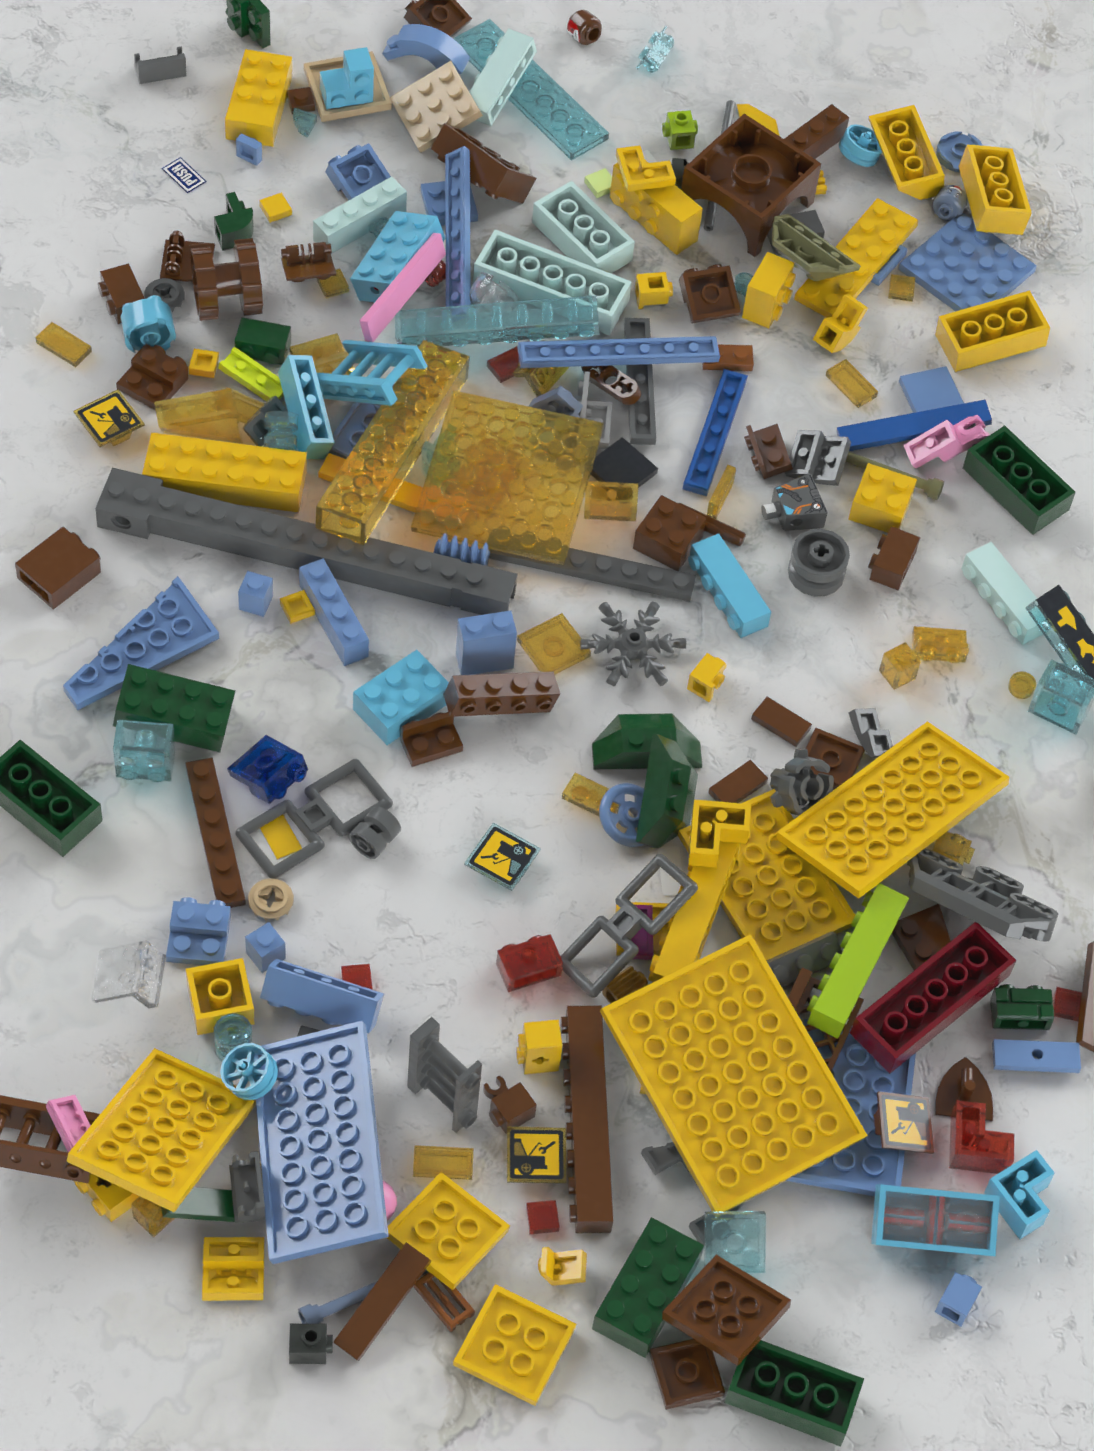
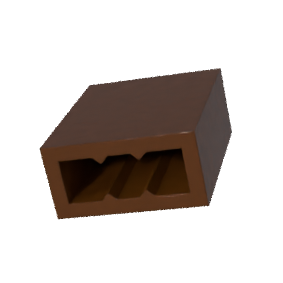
M61 527L15 563L17 579L54 610L101 573V558L95 549L88 548L83 544L76 533H70L65 527Z

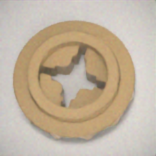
M272 878L261 880L249 892V908L252 909L255 916L263 917L266 921L273 918L279 920L281 916L288 915L289 910L293 906V892L281 880ZM274 892L275 901L277 902H273L272 906L268 907L266 900Z

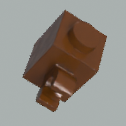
M497 1076L496 1083L500 1088L493 1090L485 1083L483 1091L485 1096L491 1099L489 1112L491 1121L496 1127L500 1126L505 1134L534 1118L537 1104L521 1082L508 1089L504 1078Z

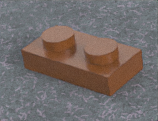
M718 344L719 362L702 363L703 370L753 371V345Z

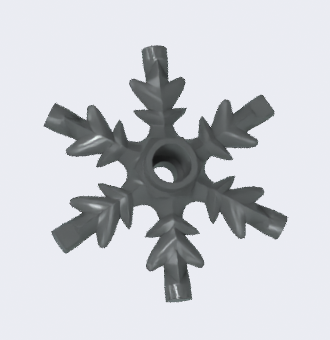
M654 601L650 602L645 613L642 610H638L639 621L634 619L636 629H627V619L622 621L621 611L617 610L614 613L607 602H603L598 608L606 618H602L601 621L613 626L609 630L618 632L619 637L613 640L607 634L606 639L592 634L594 640L580 639V649L595 648L594 654H598L607 649V653H610L613 648L620 650L621 656L612 658L616 662L606 667L607 670H612L606 680L607 684L616 686L621 675L624 678H628L627 667L632 668L629 660L640 659L639 668L645 667V677L649 678L652 674L659 686L665 685L668 679L660 671L665 669V666L655 662L654 660L657 657L648 656L647 651L650 648H654L658 653H661V648L668 653H674L673 647L686 649V638L671 639V633L660 639L659 634L653 639L646 637L645 632L654 630L651 625L660 621V618L654 617L660 608L659 604Z

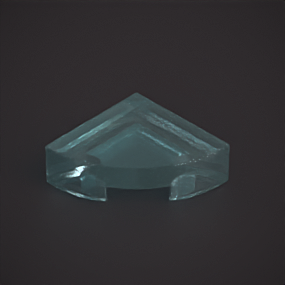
M295 108L293 111V123L300 134L308 137L317 122V115Z

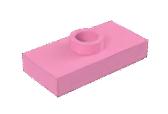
M76 1095L49 1100L46 1105L67 1152H70L91 1126Z

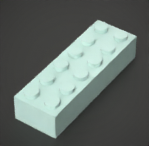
M494 230L474 263L473 275L474 284L609 336L629 302L632 281L498 230Z

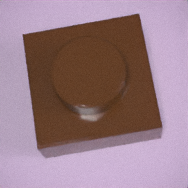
M311 87L287 90V99L292 114L315 111V101Z

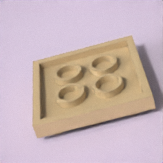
M373 51L369 52L374 67L373 102L326 109L320 91V71L343 68V57L304 63V73L309 87H311L322 122L392 110V102Z
M449 61L390 97L420 153L432 147L444 123L462 129L483 116L452 61Z

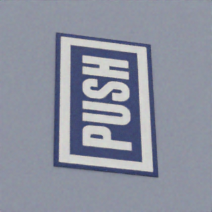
M181 157L161 168L187 193L207 182Z

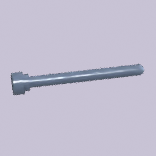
M376 1282L321 1306L308 1304L298 1308L302 1324H319L324 1321V1317L363 1301Z

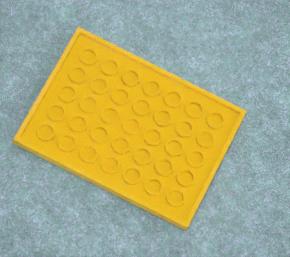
M751 934L600 1010L601 1015L715 1218L860 1142L868 1136Z

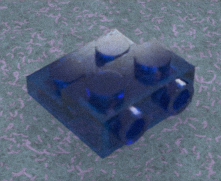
M265 735L230 765L227 770L231 777L247 785L252 795L271 804L275 799H282L286 795L287 789L294 782L303 781L308 767L303 754Z

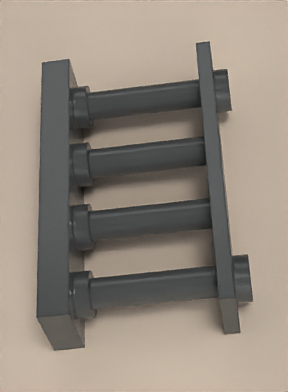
M431 1017L410 1035L407 1087L414 1094L418 1093L422 1088L430 1090L453 1112L452 1130L457 1133L463 1127L465 1129L470 1127L477 1119L482 1063L477 1060L467 1069L439 1042L440 1024Z

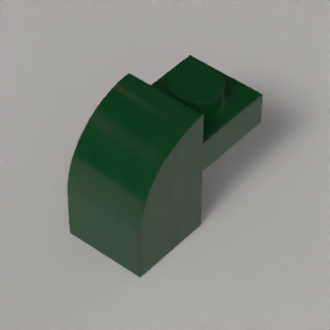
M235 192L226 194L227 213L214 216L215 235L222 251L234 248V240L251 238L254 232L252 207L245 209L244 202L238 200Z

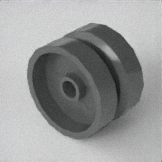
M811 529L803 532L795 539L788 566L789 579L794 587L802 593L814 597L827 596L836 592L842 586L850 558L848 545L841 536L833 531Z

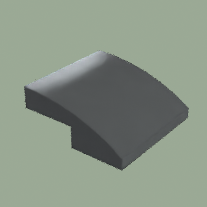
M798 430L789 457L793 469L786 471V476L797 479L811 474L816 484L839 486L851 445L850 439L848 437L824 436L820 430Z

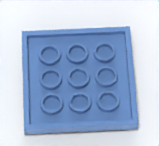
M962 213L960 217L953 218L900 262L898 270L954 311H959L1005 298L1035 272L1037 265L991 232L976 231L974 220Z

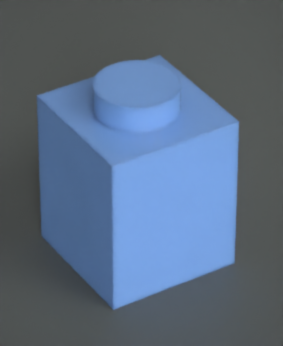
M247 571L238 591L239 610L264 617L273 598V578Z
M269 922L245 936L246 954L261 973L267 971L268 966L275 959L282 961L286 959L285 942Z
M955 1272L937 1305L935 1313L962 1327L982 1286L978 1285L972 1277Z

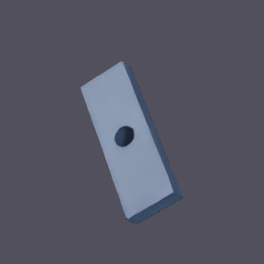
M994 1039L992 1042L994 1070L1080 1073L1079 1043Z

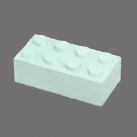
M570 181L534 202L532 223L567 257L608 273H613L632 261L635 241L574 182Z

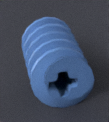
M444 533L441 539H438L433 552L460 559L461 562L470 564L472 562L488 566L490 558L488 543L485 542L483 547L479 549L478 541L475 540L470 547L468 546L467 538H464L462 543L458 544V539L455 535L451 542H448L447 533Z

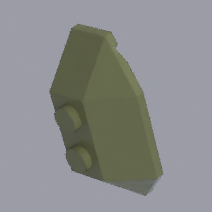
M790 214L774 216L772 220V246L784 258L795 262L794 267L804 271L809 279L820 281L860 269L861 266Z

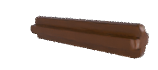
M679 503L707 518L704 531L712 535L720 534L723 540L736 546L743 544L746 537L745 532Z

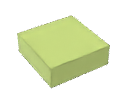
M606 168L585 176L584 183L596 198L610 193L612 176Z

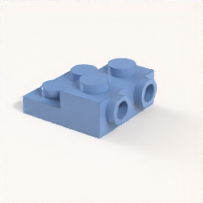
M369 143L362 147L360 145L353 147L343 157L338 155L328 162V167L325 171L337 191L342 190L348 201L391 177Z
M190 897L181 898L180 901H173L166 962L193 965L224 962L231 920L230 906H226L220 900H211L209 904H201Z

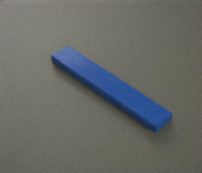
M726 369L723 370L682 490L704 496L708 495L747 383L748 375Z
M986 399L837 427V436L850 439V452L913 440L946 420L955 425L968 417L978 415L985 426L992 425V418Z

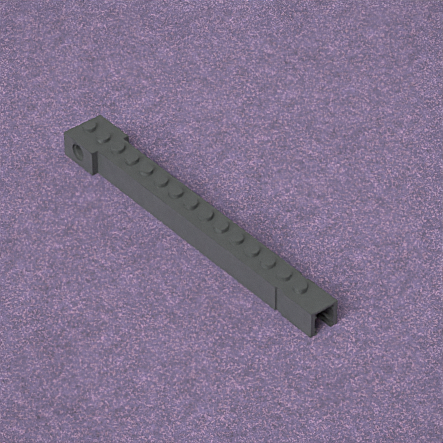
M113 467L95 508L97 527L144 539H148L151 533L297 570L301 566L324 558L335 579L447 607L454 606L461 608L460 610L480 615L509 611L510 598L514 599L516 593L517 573L472 562L471 564L461 562L460 559L163 487L162 479Z

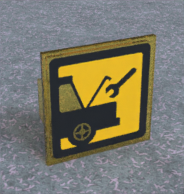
M118 389L73 411L99 447L110 442L113 446H116L130 439L133 431L145 426L144 422Z
M507 1127V1183L566 1184V1128Z

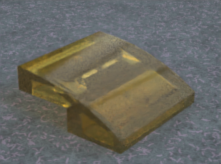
M338 333L294 345L289 349L291 355H311L316 372L331 374L349 355L348 352L344 351ZM353 365L344 375H349L354 370Z

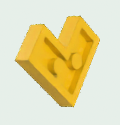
M640 145L616 148V158L627 192L675 185L676 177L670 160L646 163Z

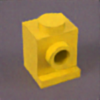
M666 272L636 274L634 291L638 309H643L646 305L668 304L669 297L673 296L672 282H668Z
M706 653L690 673L687 689L710 702L713 698L714 688L719 689L725 679L723 671L726 669V663L722 659Z

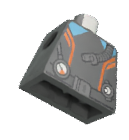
M811 474L776 486L773 490L771 503L761 506L763 518L765 520L778 518L782 529L785 531L824 528L828 513Z

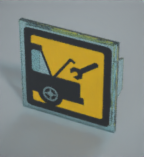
M492 823L464 865L513 891L541 848Z

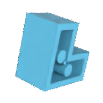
M367 47L343 51V68L320 71V91L326 109L373 102L374 67Z
M1037 1150L990 1178L984 1191L985 1195L1000 1196L999 1213L1019 1239L1041 1227L1050 1212L1037 1194L1048 1188L1055 1172Z

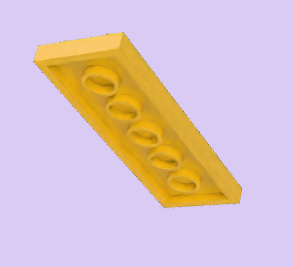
M877 198L835 247L861 266L860 269L820 281H813L808 278L795 293L794 300L826 318L832 317L844 295L849 294L855 299L873 279V276L881 270L898 250V247L918 226V219Z

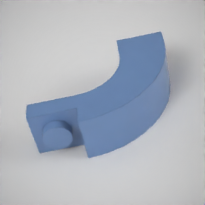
M420 24L403 25L398 35H393L388 39L387 46L382 53L387 61L405 55H416L428 60L436 69L452 61L459 74H462L470 59V56L463 47L452 37L436 28Z

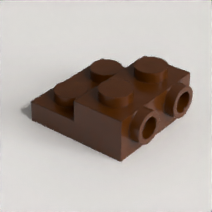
M413 0L406 6L405 10L407 12L404 15V19L409 24L430 26L446 33L450 37L472 20V17L456 0Z
M715 264L698 271V268H691L685 270L680 276L679 284L683 301L687 303L691 324L740 315L741 310L730 265L722 267L721 264Z
M145 344L131 359V367L117 381L116 387L117 390L159 412L189 379L188 366L181 357L175 356L172 358L166 355L165 350L161 346L154 345L152 347Z

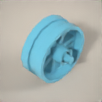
M850 125L839 141L841 153L847 159L860 166H874L882 154L874 131L863 125Z
M244 1043L236 1046L226 1055L222 1062L220 1074L222 1082L234 1095L243 1100H255L264 1096L272 1089L277 1079L278 1068L276 1061L262 1046L255 1043ZM255 1055H262L254 1062ZM266 1063L265 1070H260L259 1068ZM240 1079L236 1088H234L233 1081ZM249 1081L251 1086L245 1088L246 1084Z

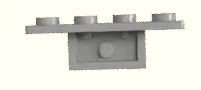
M585 372L584 381L579 380L578 396H582V401L578 402L583 407L578 414L580 421H577L574 425L573 436H578V441H572L571 457H576V466L581 467L583 447L607 449L609 447L613 403L588 401L590 372Z

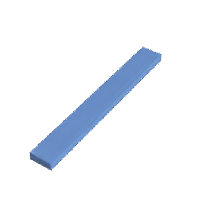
M465 146L445 155L446 323L451 326L471 318L470 150Z
M716 336L518 342L517 346L521 368L719 362L720 359Z

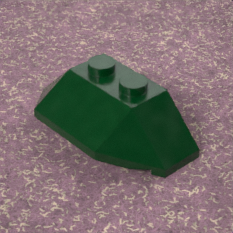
M672 713L618 714L592 743L593 770L647 769L653 734L676 741L693 768H702L700 741Z
M653 734L636 836L637 843L655 849L662 847L677 837L680 829L690 826L698 778L697 772L677 742L658 734Z

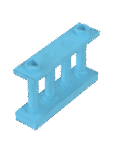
M344 340L342 344L348 356L331 374L316 373L323 399L392 406L397 401L392 388L394 383L408 368L425 369L427 364L417 346ZM354 363H359L349 375H344ZM372 365H377L367 377H362ZM390 366L395 367L385 379L380 378Z

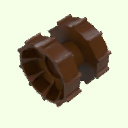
M253 238L234 240L235 262L214 264L209 243L190 245L194 297L200 321L219 319L218 297L239 295L241 310L244 316L263 314L261 275L256 243H254Z

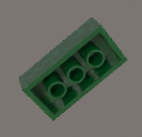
M1005 425L967 450L963 469L1032 535L1070 510L1076 492Z
M128 664L115 710L113 727L220 753L236 690Z
M22 740L16 742L0 757V806L62 857L103 821L101 804Z
M651 1217L596 1312L592 1330L646 1358L666 1322L662 1319L663 1311L686 1287L701 1260L705 1245Z
M760 1340L736 1367L724 1403L841 1447L864 1378Z

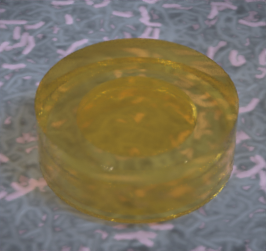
M1023 671L1014 673L1008 684L1009 692L1019 699L1031 697L1036 688L1035 678Z

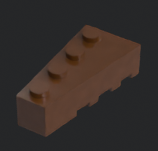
M444 123L431 147V150L438 154L437 158L445 163L446 154L465 146L470 150V183L479 188L484 187L486 189L485 193L494 199L502 197L523 204L537 178L531 174L520 172L519 166L500 158V154L488 147L482 146L483 143L460 128Z

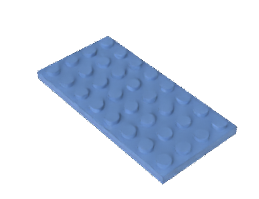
M362 1020L262 1045L266 1052L276 1061L278 1068L277 1079L272 1089L264 1096L256 1099L270 1262L277 1264L389 1237L365 1023ZM255 1055L254 1062L262 1055ZM266 1063L259 1069L265 1070Z

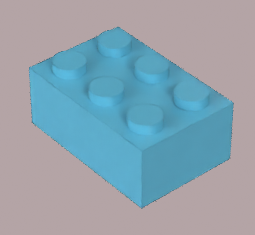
M415 650L353 692V710L386 745H389L400 737L403 725L413 720L420 721L426 719L446 706L443 694L449 682L418 650Z

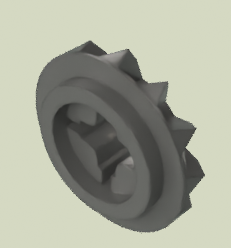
M168 278L152 281L144 291L145 299L153 295L160 297V295L165 296L169 294V299L165 297L161 300L169 305L172 312L175 307H181L182 301L185 300V292L182 285Z

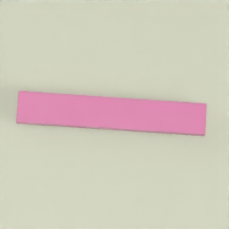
M433 233L360 319L365 341H375L446 255L441 234Z

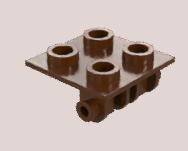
M173 231L169 236V240L165 239L160 279L168 278L175 281L193 282L190 245L202 244L204 242L185 241L182 232ZM209 243L212 257H214L215 243Z
M326 242L313 243L314 254H312L311 243H308V255H305L304 246L300 244L301 256H299L298 245L285 246V249H281V262L287 281L303 282L305 279L312 278L325 280L331 276H337L331 257V244H326Z

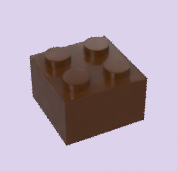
M661 495L636 529L633 549L673 570L679 571L690 556L691 545L699 542L704 536L707 518Z

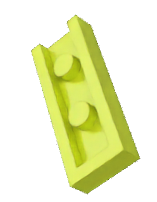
M233 347L231 353L219 362L218 369L266 402L273 396H277L279 400L284 396L279 377L236 347Z

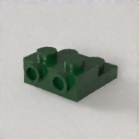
M227 0L225 13L228 16L227 23L232 31L235 30L241 38L249 35L252 41H256L262 49L271 45L270 10L260 0Z

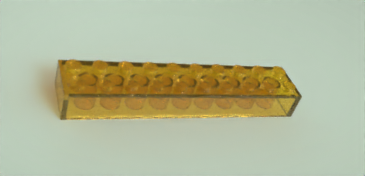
M425 340L421 342L418 349L422 352L427 367L425 369L408 368L396 381L393 391L397 401L392 406L381 405L317 504L315 528L342 538L351 539L353 542L361 545L366 543L468 379L470 356Z

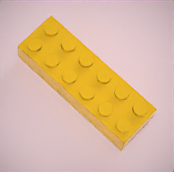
M151 433L142 475L162 479L163 487L236 505L299 513L307 473V452Z
M720 841L717 868L688 865L687 876L697 883L698 890L669 920L667 930L664 929L659 942L658 954L654 955L649 968L648 981L653 983L700 959L739 855L741 843ZM680 886V889H679L678 894H679V893L682 891V889L684 888L683 886Z

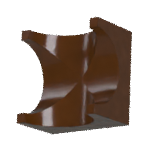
M743 114L684 167L681 190L693 201L697 199L709 200L727 210L744 232L747 240V253L756 257L762 250L765 238L772 227L774 216H779L798 197H800V203L807 208L814 203L822 163L751 117Z

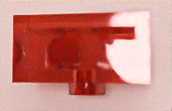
M549 934L533 936L528 941L517 945L513 943L505 945L500 950H497L496 965L507 991L511 992L561 976L563 961L552 935Z

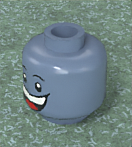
M946 185L936 195L932 207L939 218L951 221L953 218L961 216L967 206L968 198L960 187Z

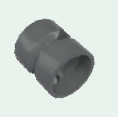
M375 806L364 817V822H360L349 834V840L362 855L375 859L386 848L387 843H390L399 834L401 825L391 812L380 806Z

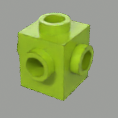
M691 110L667 112L666 122L662 123L663 137L668 139L670 150L694 148L695 137L698 134L697 120H693Z

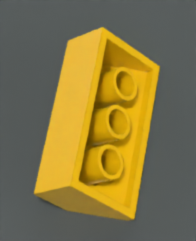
M915 105L869 116V122L898 191L919 200L935 197L940 189L944 187L945 175Z

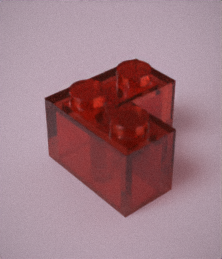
M956 1101L951 1113L949 1168L998 1174L1013 1164L1014 1133L985 1130L986 1103Z

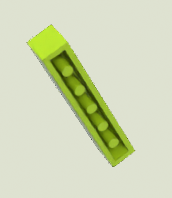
M881 883L877 885L874 892H867L861 904L866 907L864 912L857 911L851 923V926L855 928L853 933L846 932L840 944V947L844 948L842 954L836 952L829 968L833 969L831 975L825 973L819 984L818 989L822 993L819 997L814 995L809 1003L807 1011L811 1012L807 1021L808 1024L838 1039L909 897Z

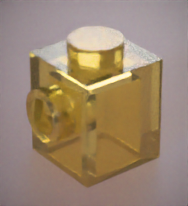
M904 642L883 654L879 671L895 690L916 679L921 661L917 652L911 650L908 644Z

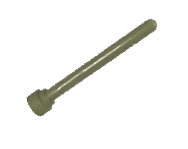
M848 452L846 462L865 469L867 464L870 463L917 479L915 487L923 489V493H926L927 497L938 500L945 482L938 478L925 480L852 452Z

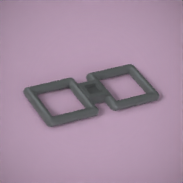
M352 759L306 787L304 792L311 802L297 809L290 800H284L236 830L237 838L269 878L274 879L322 850L325 843L317 832L330 825L339 836H345L360 822H364V817L375 806H380L386 810L392 807V799L358 759ZM355 772L379 802L347 822L342 823L320 796L319 792ZM287 813L310 844L278 864L273 865L249 834L282 814Z
M657 854L616 897L615 902L620 909L613 917L608 920L605 916H598L557 959V966L590 997H597L638 954V946L631 941L635 934L641 928H644L651 935L657 934L698 890L697 883L663 854ZM661 867L684 888L652 921L629 900ZM602 929L625 951L592 983L571 961Z

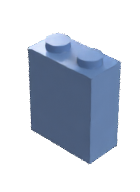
M511 611L458 618L456 658L461 675H474L514 668L517 631Z

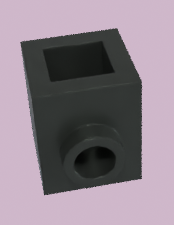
M290 1323L289 1364H326V1353H333V1335H327V1324Z

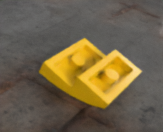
M204 1237L202 1301L264 1299V1237Z

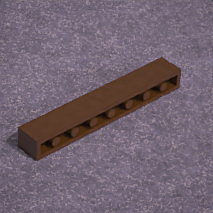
M602 1005L567 1006L566 1016L561 1017L560 1020L561 1034H566V1043H562V1060H567L568 1069H563V1086H568L569 1095L564 1096V1112L570 1113V1122L565 1124L566 1140H571V1149L567 1150L566 1158L567 1167H572L573 1177H568V1195H574V1205H569V1222L575 1223V1233H611L613 1226L603 1019L600 1013Z

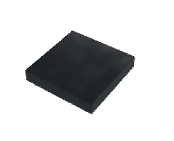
M623 437L585 464V470L620 501L658 473V467Z

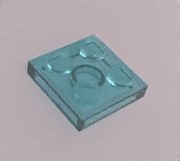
M765 1211L705 1212L704 1267L717 1254L746 1273H765Z

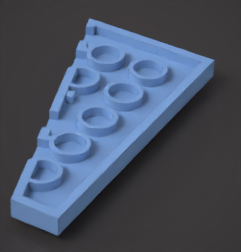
M177 576L165 592L161 591L147 609H142L115 635V639L107 647L104 646L98 651V656L89 664L81 667L63 685L64 692L78 711L121 689L128 664L157 671L218 640L219 632Z

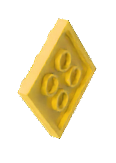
M440 1172L388 1225L389 1237L386 1238L400 1249L407 1242L428 1257L431 1263L426 1270L450 1289L454 1290L509 1232L510 1225Z
M495 1284L453 1361V1366L536 1406L577 1324Z

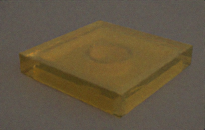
M563 613L517 635L518 643L540 672L554 671L555 675L591 657L590 649H580V639L582 638Z

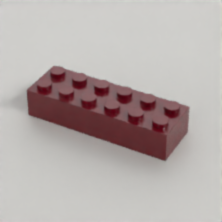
M974 922L858 1015L854 1020L850 1034L890 1074L1007 979L1017 960L979 923Z

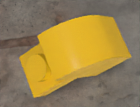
M844 295L834 315L823 319L813 340L831 353L841 351L859 332L861 327L858 325L868 307L851 295Z

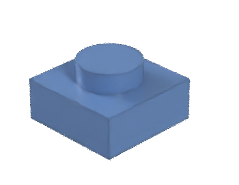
M241 133L236 139V156L257 166L262 161V143Z

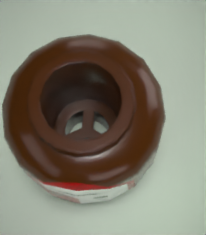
M579 10L569 18L567 24L568 34L580 44L589 45L600 38L601 21L589 11Z

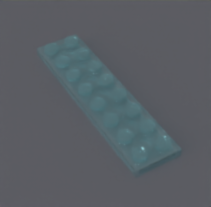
M488 19L453 39L463 47L470 56L469 62L481 73L486 65L487 58L494 53L498 40L505 33L491 19ZM531 60L508 100L571 161L609 139V132L534 60Z

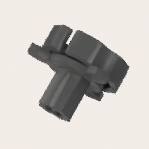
M795 749L794 758L785 764V768H775L770 774L771 782L769 785L772 790H776L770 797L773 806L777 808L783 806L791 814L801 815L833 791L834 777L823 773L816 775L810 767L814 766L817 771L829 773L830 766L823 760L808 757V750ZM807 801H809V804L803 808L799 807V805L804 806L807 803Z

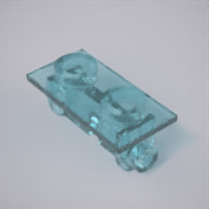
M667 26L660 33L655 31L648 40V43L651 44L650 47L645 46L638 56L641 61L637 65V69L643 64L650 73L659 70L665 57L674 46V38L664 33Z

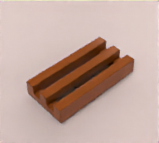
M428 1272L413 1287L447 1329L452 1332L456 1329V1326L465 1323L467 1318L473 1317L475 1310L456 1288L452 1290L439 1280L464 1312L460 1314L432 1280L435 1276ZM425 1283L454 1317L453 1320L425 1288Z

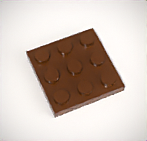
M716 1254L663 1311L662 1319L738 1366L790 1308L791 1299Z

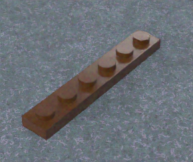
M213 757L185 762L215 900L224 902L230 908L246 905V899Z

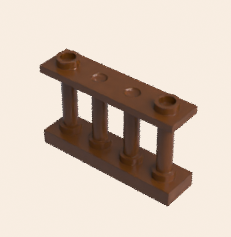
M0 1095V1135L4 1127L21 1130L16 1142L0 1140V1167L89 1184L91 1173L68 1163L67 1157L69 1152L58 1150L62 1139L48 1113L47 1104ZM84 1111L90 1125L100 1115L99 1113ZM33 1132L50 1135L45 1148L28 1145Z

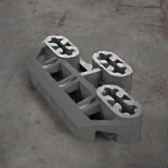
M926 848L907 862V865L910 866L908 885L912 891L1005 937L1021 939L1024 936L1037 941H1050L1059 915L1058 912L1028 896L1022 895L1024 885L1019 881L984 866L976 867L973 878L964 877L961 875L963 871L961 864Z

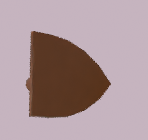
M964 1057L955 1063L943 1076L937 1089L935 1115L993 1121L992 1093L988 1083L980 1070L967 1057Z

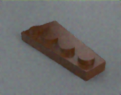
M939 904L898 920L892 932L893 937L913 970H916L951 942Z

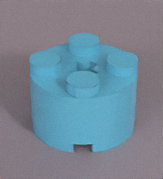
M153 295L147 299L123 305L121 322L125 344L130 351L136 353L135 350L139 351L145 344L152 347L159 345L165 351L170 348V343L176 339V332L171 308L161 300V297Z

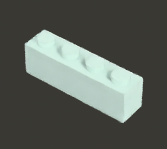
M509 28L505 35L500 37L497 48L487 58L483 71L476 76L474 85L470 90L472 98L483 115L476 121L492 126L537 52L533 37Z
M393 177L386 179L313 220V241L315 243L326 242V244H331L332 253L388 222L395 211L406 212L407 191Z
M992 542L965 555L961 568L966 579L971 580L978 589L979 595L987 600L993 608L995 615L1003 620L1013 637H1016L1023 645L1048 632L1051 621L1036 601L1037 597Z

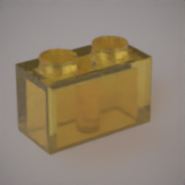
M586 481L584 519L636 522L638 484Z

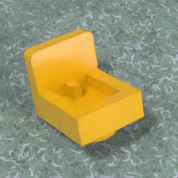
M542 1247V1255L538 1260L539 1273L552 1286L586 1282L587 1253L582 1249L554 1253L549 1247Z

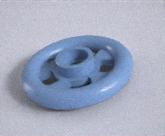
M630 783L615 785L604 794L600 802L599 816L604 830L614 841L627 847L643 846V844L636 842L637 832L635 828L638 827L644 789ZM625 794L633 795L635 802L625 801ZM612 802L619 805L617 814L610 811ZM628 811L633 814L634 818L629 815ZM619 823L622 827L627 828L626 832L622 833L615 825Z

